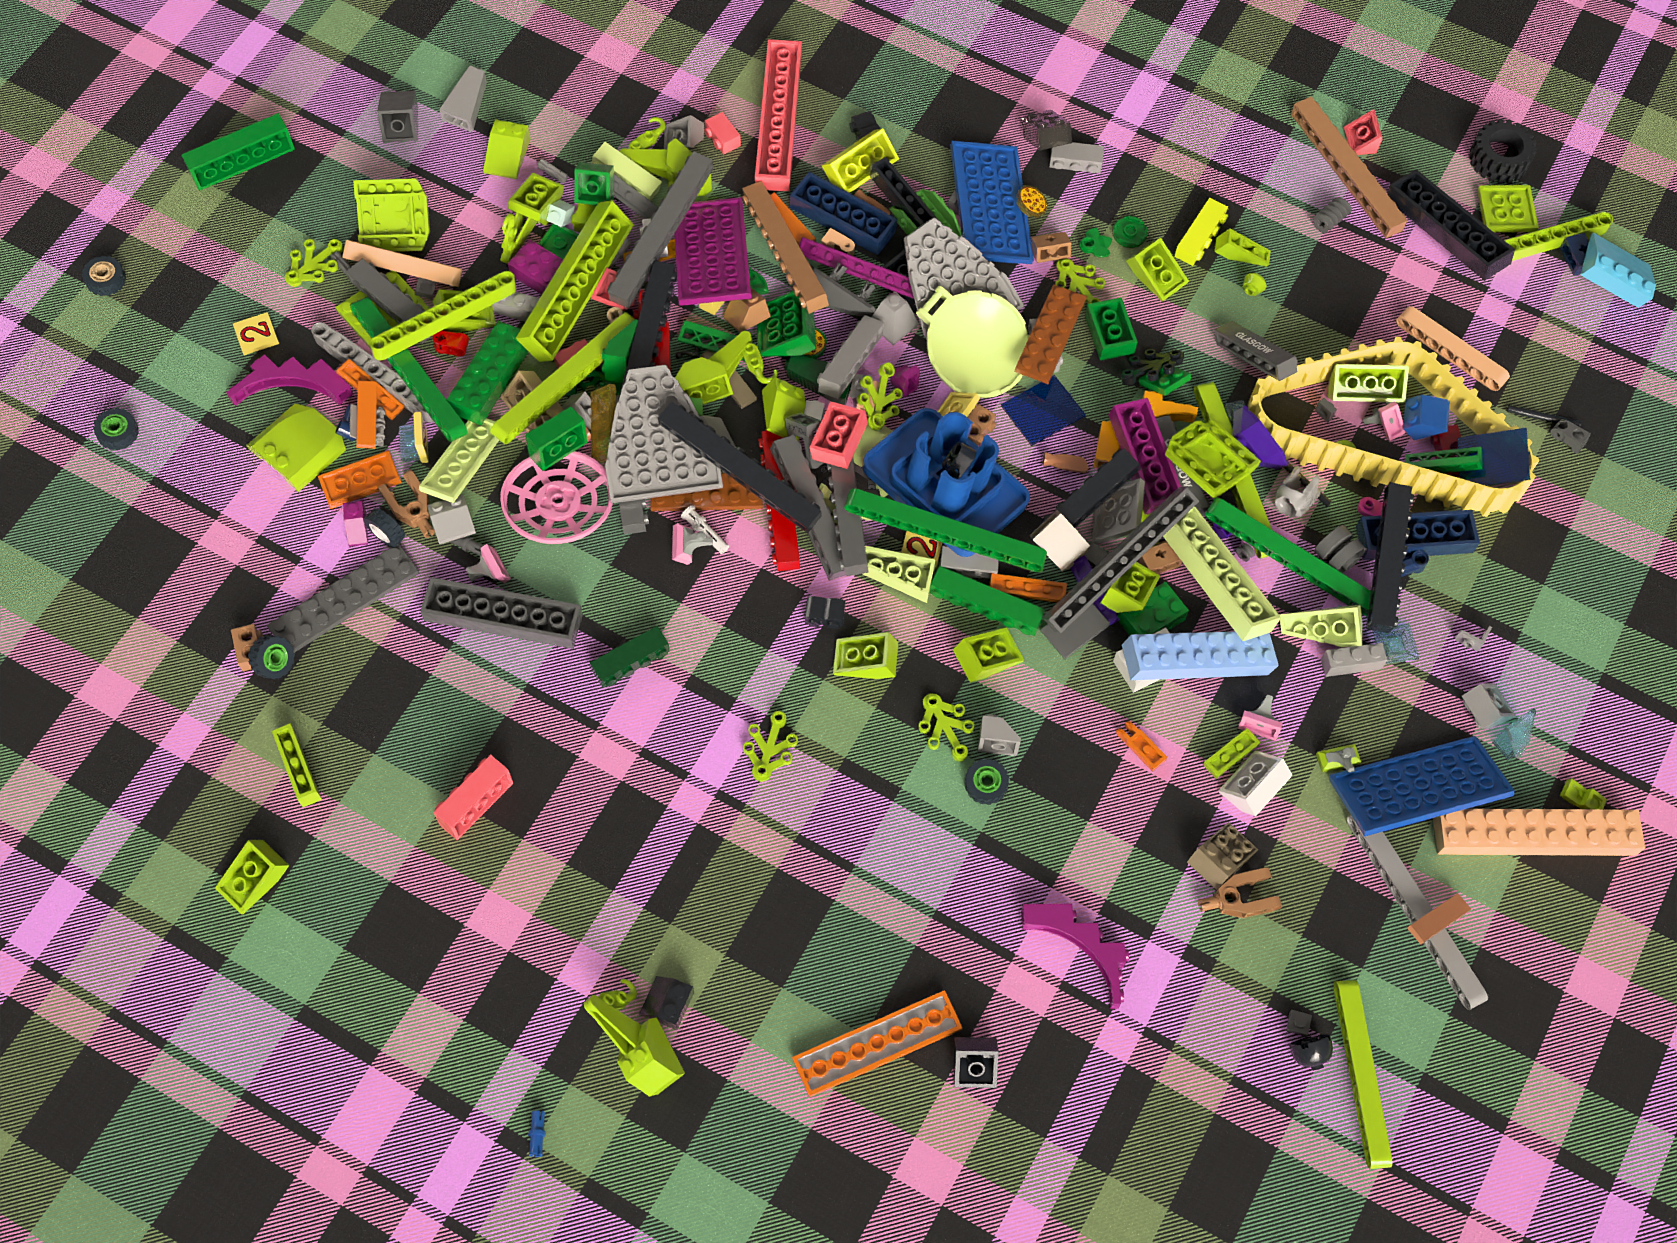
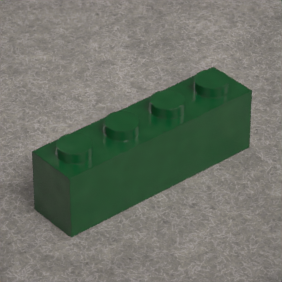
M656 626L590 662V667L601 687H610L616 684L617 680L631 676L637 669L649 666L655 659L665 657L670 652L669 643L659 627Z

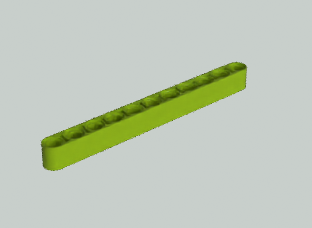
M626 312L620 315L498 419L491 427L490 433L504 444L511 442L604 361L602 359L603 348L606 349L608 341L636 319Z
M1209 382L1195 385V398L1205 423H1209L1210 420L1214 419L1233 436L1231 423L1215 383ZM1250 474L1231 487L1234 499L1240 511L1272 530ZM1254 548L1255 553L1259 559L1269 557L1266 554Z

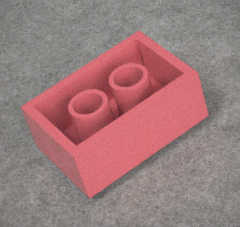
M830 402L809 447L812 459L848 469L868 424L866 412Z

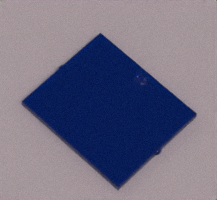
M1055 375L1051 377L1049 384L1040 382L1001 404V407L1013 421L1015 427L1019 429L1031 446L1086 416Z
M1527 428L1457 438L1458 449L1482 447L1483 469L1460 471V479L1485 486L1531 480ZM1470 453L1468 456L1478 455V453Z

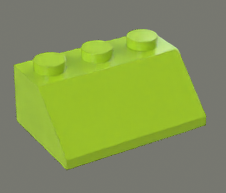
M1135 562L1109 587L1101 603L1117 613L1143 610L1160 575Z

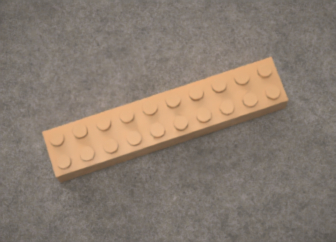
M1464 809L1433 818L1437 854L1636 856L1645 849L1639 810Z

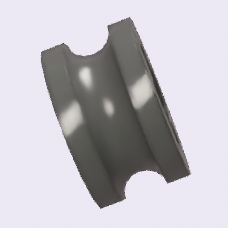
M1243 543L1241 547L1236 549L1238 557L1245 562L1255 556L1253 548L1247 543Z

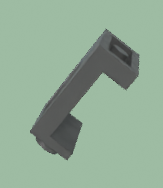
M803 413L786 417L787 435L803 438L805 451H802V453L808 459L809 468H819L824 462L813 460L809 447L814 439L813 431L818 430L821 420Z

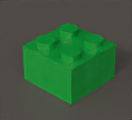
M579 162L575 168L574 203L597 205L600 202L613 200L614 165Z

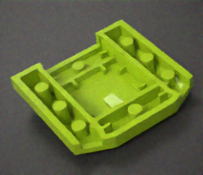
M418 179L353 180L359 225L358 242L394 252L422 251L430 233L427 195Z
M299 404L291 406L247 444L251 452L268 463L298 492L346 451L342 436L335 434L337 427L315 408Z
M1214 419L1210 420L1209 423L1195 421L1173 435L1165 453L1166 457L1212 498H1217L1246 478L1261 462Z

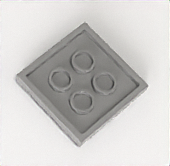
M1139 478L1125 483L1095 510L1092 541L1098 545L1127 536L1141 524L1144 480Z

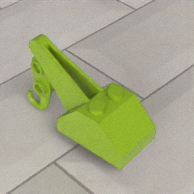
M653 117L649 119V122H659L660 126L654 130L644 132L630 142L628 149L624 148L619 152L647 172L668 179V186L670 187L671 184L675 183L678 172L682 171L687 157H690L692 152L676 138L668 143L667 150L648 149L657 142L660 134L666 128V123L663 119ZM711 174L697 196H705L712 191Z
M532 173L508 201V209L516 213V215L514 216L512 213H509L503 221L502 229L505 238L501 245V248H503L501 262L506 264L510 262L536 223L544 226L549 223L547 217L550 204L561 200L564 185ZM525 218H528L527 221L525 222V224H524V226H523L521 232L519 233V231H520V229H521V226H522V224H523V222H524V219H525Z
M742 331L709 359L700 357L685 362L675 378L679 386L689 397L702 399L704 405L733 395L729 379L743 357L748 370L761 383H770L775 377L777 378L778 373L777 370H774L772 377L765 378L763 376L764 363L758 347L752 343L753 340L750 332Z
M621 979L620 982L629 987V994L615 990L601 993L598 996L592 995L584 1002V1008L620 1050L617 1063L626 1081L648 1096L658 1095L684 1075L685 1072L657 1017L648 1019L640 1025L619 1011V1009H623L637 997V990L634 984L627 979Z

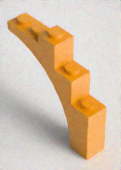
M1145 391L1143 399H1149L1155 418L1169 415L1174 422L1193 423L1195 421L1198 407L1190 404H1178L1173 401H1163L1162 394L1155 391ZM1102 421L1093 468H1099L1104 463L1107 464L1112 459L1113 454L1120 450L1111 421Z

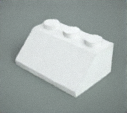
M1255 750L1218 791L1240 811L1256 816L1282 786L1286 784L1291 778L1292 773L1283 758Z

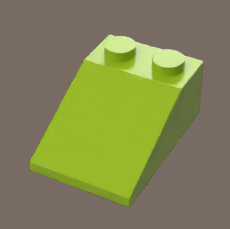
M495 119L490 132L483 173L517 179L531 140L528 125Z
M1161 238L1151 242L1126 260L1135 276L1161 301L1167 299L1189 282Z
M439 289L433 300V306L463 291ZM490 305L447 327L443 331L458 333L493 327L496 325L493 306Z
M775 377L762 389L766 428L768 431L785 438L788 437L785 418L797 413L804 414L806 406L805 394L801 388Z
M1007 627L964 638L953 649L970 683L988 678L1024 661Z
M889 632L837 639L833 674L871 679L895 677L898 641Z
M248 840L215 889L240 914H244L279 881L289 867V864L265 841Z

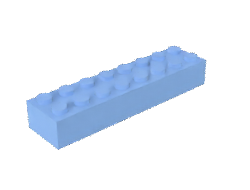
M1236 632L1130 635L1122 644L1130 680L1269 675L1279 666L1270 633L1242 641Z

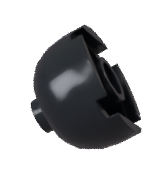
M1318 1034L1319 1039L1309 1036L1291 1042L1289 1048L1294 1060L1303 1067H1311L1312 1071L1324 1068L1323 1064L1330 1060L1333 1053L1330 1034Z

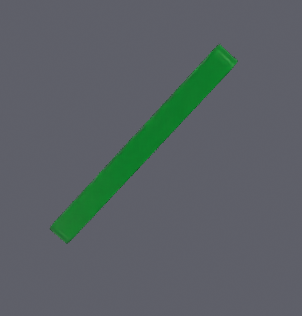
M368 297L350 304L353 315L371 339L391 329V326ZM407 348L387 358L449 442L468 434L464 422Z
M850 489L844 508L852 514L1030 571H1043L1047 551L1041 547L863 490Z
M1214 498L1205 513L1209 520L1346 605H1360L1361 614L1368 617L1370 590L1226 501Z

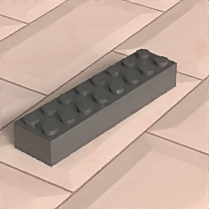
M432 577L430 578L420 610L423 620L426 622L574 649L583 616L581 605Z

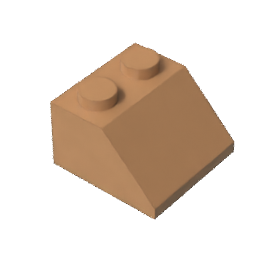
M751 288V299L731 300L723 317L725 321L741 333L771 316L765 299Z

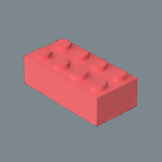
M492 755L484 758L479 763L478 768L473 773H469L465 777L464 782L459 787H455L444 802L442 801L436 806L433 813L439 825L453 838L458 840L513 784L509 770Z

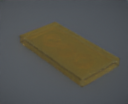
M608 384L591 392V458L599 463L606 462L616 409V386L614 384Z

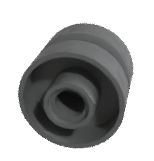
M1341 525L1330 532L1316 546L1314 552L1322 561L1331 558L1328 565L1343 573L1352 568L1367 549L1358 539L1350 542L1353 534L1345 525Z

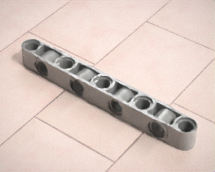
M319 322L312 326L311 331L316 343L342 363L351 359L401 402L406 409L412 413L421 412L424 421L434 422L397 373L325 323Z

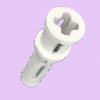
M689 506L685 509L681 518L687 520L692 525L694 531H703L706 538H712L708 534L710 533L717 540L716 542L713 539V546L720 554L726 552L729 545L706 523V518L704 516L701 517L695 511L694 506Z

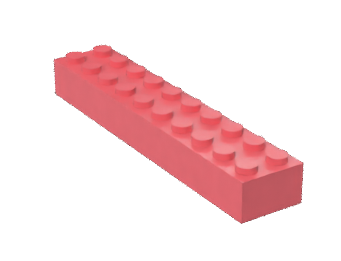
M768 40L755 171V183L762 181L767 190L790 191L802 41Z

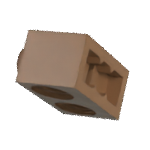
M977 404L967 417L973 422L968 438L977 446L981 445L984 436L988 432H992L996 427V414Z
M254 624L231 630L237 663L242 671L251 670V665L248 662L249 649L255 640L257 641L259 637H263L262 631L257 630ZM252 637L250 640L245 641L246 638Z

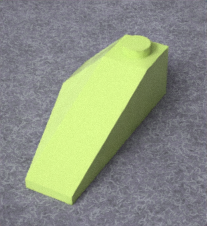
M1360 605L1280 614L1282 634L1328 643L1338 647L1362 646V615Z

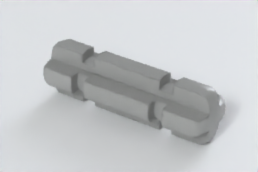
M544 159L538 162V168L561 183L567 181L568 175Z

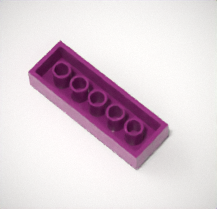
M1144 398L1115 405L1108 416L1120 449L1125 448L1142 468L1131 479L1133 481L1141 478L1145 481L1142 509L1146 515L1152 513L1181 485L1172 461L1165 456L1167 447L1149 399Z

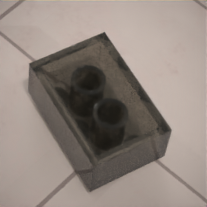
M1053 110L1043 111V114L1038 115L1035 113L1028 114L1027 117L1021 118L1024 139L1038 150L1072 143L1070 122Z

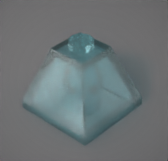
M1410 623L1397 625L1390 633L1372 630L1375 643H1383L1387 657L1385 664L1419 660L1420 657Z
M1535 708L1504 728L1492 742L1507 760L1513 757L1517 759L1526 752L1524 748L1530 741L1536 715Z

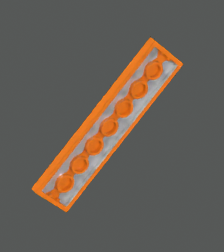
M944 990L793 1056L792 1060L808 1097H812L961 1031L962 1026Z

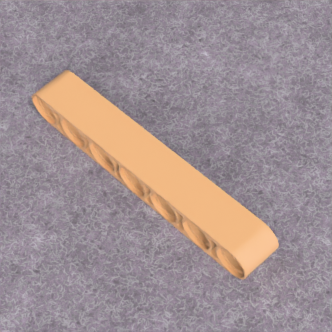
M351 240L345 241L343 258L358 262L363 258L367 263L371 262L377 267L459 287L462 269Z
M1407 307L1396 319V323L1401 329L1489 389L1498 391L1509 379L1510 375L1506 369L1416 308Z

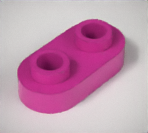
M1364 497L1360 500L1357 510L1362 516L1381 515L1383 503L1371 497Z

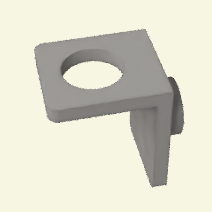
M855 374L851 385V398H857L861 393H869L867 388H863L860 385V379L865 376L872 378L871 375Z
M1489 626L1481 639L1460 630L1455 640L1467 648L1479 651L1492 627Z

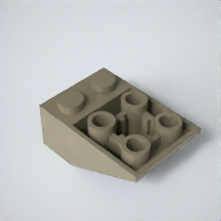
M1228 822L1204 842L1187 863L1218 890L1258 849Z

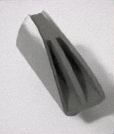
M837 263L830 276L825 275L816 268L813 270L826 293L829 304L827 308L862 317L864 315L872 317L876 309L867 303V299L876 288L875 286H870L869 282L866 281L859 294L855 295L838 282L847 270L840 263Z

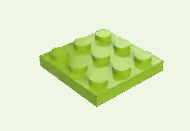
M1481 185L1478 187L1477 192L1483 224L1493 232H1535L1538 230L1539 226L1530 185Z

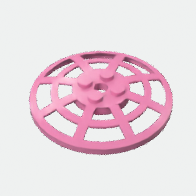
M574 451L563 458L570 460L568 469L542 471L530 457L523 460L508 474L501 489L500 501L506 521L520 535L540 543L561 544L589 535L607 519L613 505L610 501L606 470L599 462L586 454ZM582 462L592 467L600 474V477L591 482L587 477L575 471L577 463ZM534 466L538 475L530 479L523 489L512 485L522 472ZM565 475L564 481L550 482L548 477ZM574 477L582 481L586 486L578 490L571 484L572 478ZM541 480L544 486L539 489L537 494L530 492L529 490L532 486ZM605 482L608 490V505L597 506L598 497L595 488ZM509 491L520 495L519 514L510 515L508 512L507 498ZM590 492L592 504H581L580 497ZM525 498L534 500L536 509L526 512ZM554 500H563L561 503H554ZM578 511L588 512L578 523L572 518ZM594 513H604L602 517L590 528L584 530L583 532L579 528L582 525H584L593 516ZM541 515L547 520L544 526L535 523L531 517ZM525 520L530 526L540 530L538 536L529 534L520 529L514 522ZM555 521H566L569 526L565 528H552ZM573 531L575 534L563 538H546L548 533Z

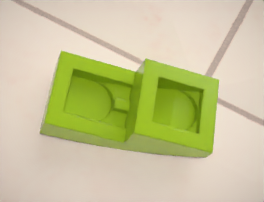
M1573 779L1566 781L1560 794L1562 798L1571 804L1585 810H1603L1607 801L1605 797L1593 788L1586 789Z

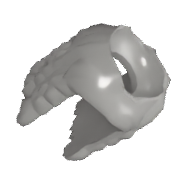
M1298 466L1286 477L1277 488L1274 502L1280 513L1287 514L1290 517L1303 516L1309 511L1321 493L1319 489V475L1312 479L1302 493L1296 491L1301 485V481H1299L1301 477L1299 474L1300 467Z

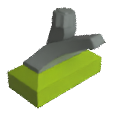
M1355 744L1316 753L1322 772L1341 768L1352 772L1354 771L1353 766L1361 763Z

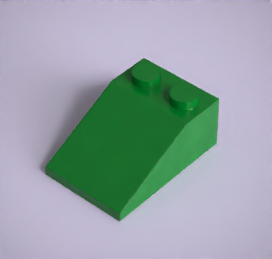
M638 320L632 321L608 341L606 349L603 348L602 359H604L602 372L605 373V380L623 383Z

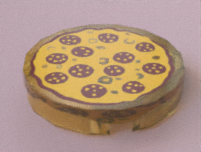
M1024 186L1017 192V205L1024 214L1029 217L1036 216L1035 218H1039L1046 213L1048 209L1047 200L1037 188Z

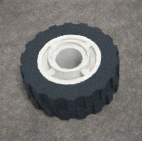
M374 508L363 519L370 532L387 546L395 548L405 538V533L401 526L380 509Z

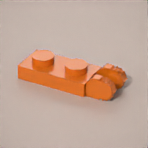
M1127 721L1125 723L1127 730L1133 734L1132 737L1121 728L1116 730L1117 736L1125 742L1152 772L1167 760L1168 757L1132 722Z

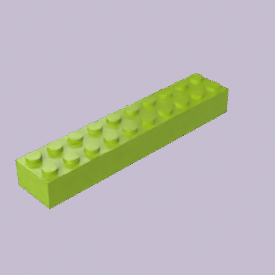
M612 200L597 204L516 337L539 362L553 361L596 289L606 268L610 266L634 226Z

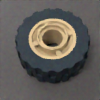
M110 256L95 257L89 260L82 270V277L88 290L95 295L110 296L122 289L126 281L121 263Z

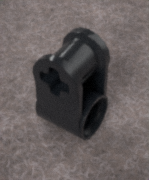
M957 442L943 460V470H946L954 479H959L974 461L976 450L961 442Z

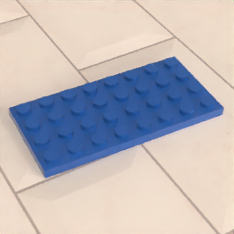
M952 141L950 148L962 237L977 248L987 261L1032 264L1034 258L1027 210L1020 198L1023 183L1017 146Z
M1476 736L1357 767L1352 772L1347 770L1331 774L1329 777V781L1364 837L1514 796L1515 791Z

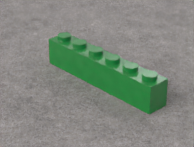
M939 566L930 586V593L934 597L946 599L955 606H963L972 613H980L989 620H997L1006 627L1020 630L1025 635H1036L1045 613V609L941 566Z

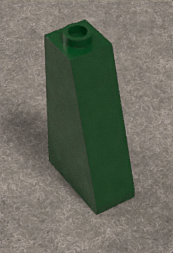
M801 355L791 356L790 360H786L785 370H787V378L831 402L846 405L852 380L839 399L818 392L819 384L817 379L819 374L825 371L828 362Z

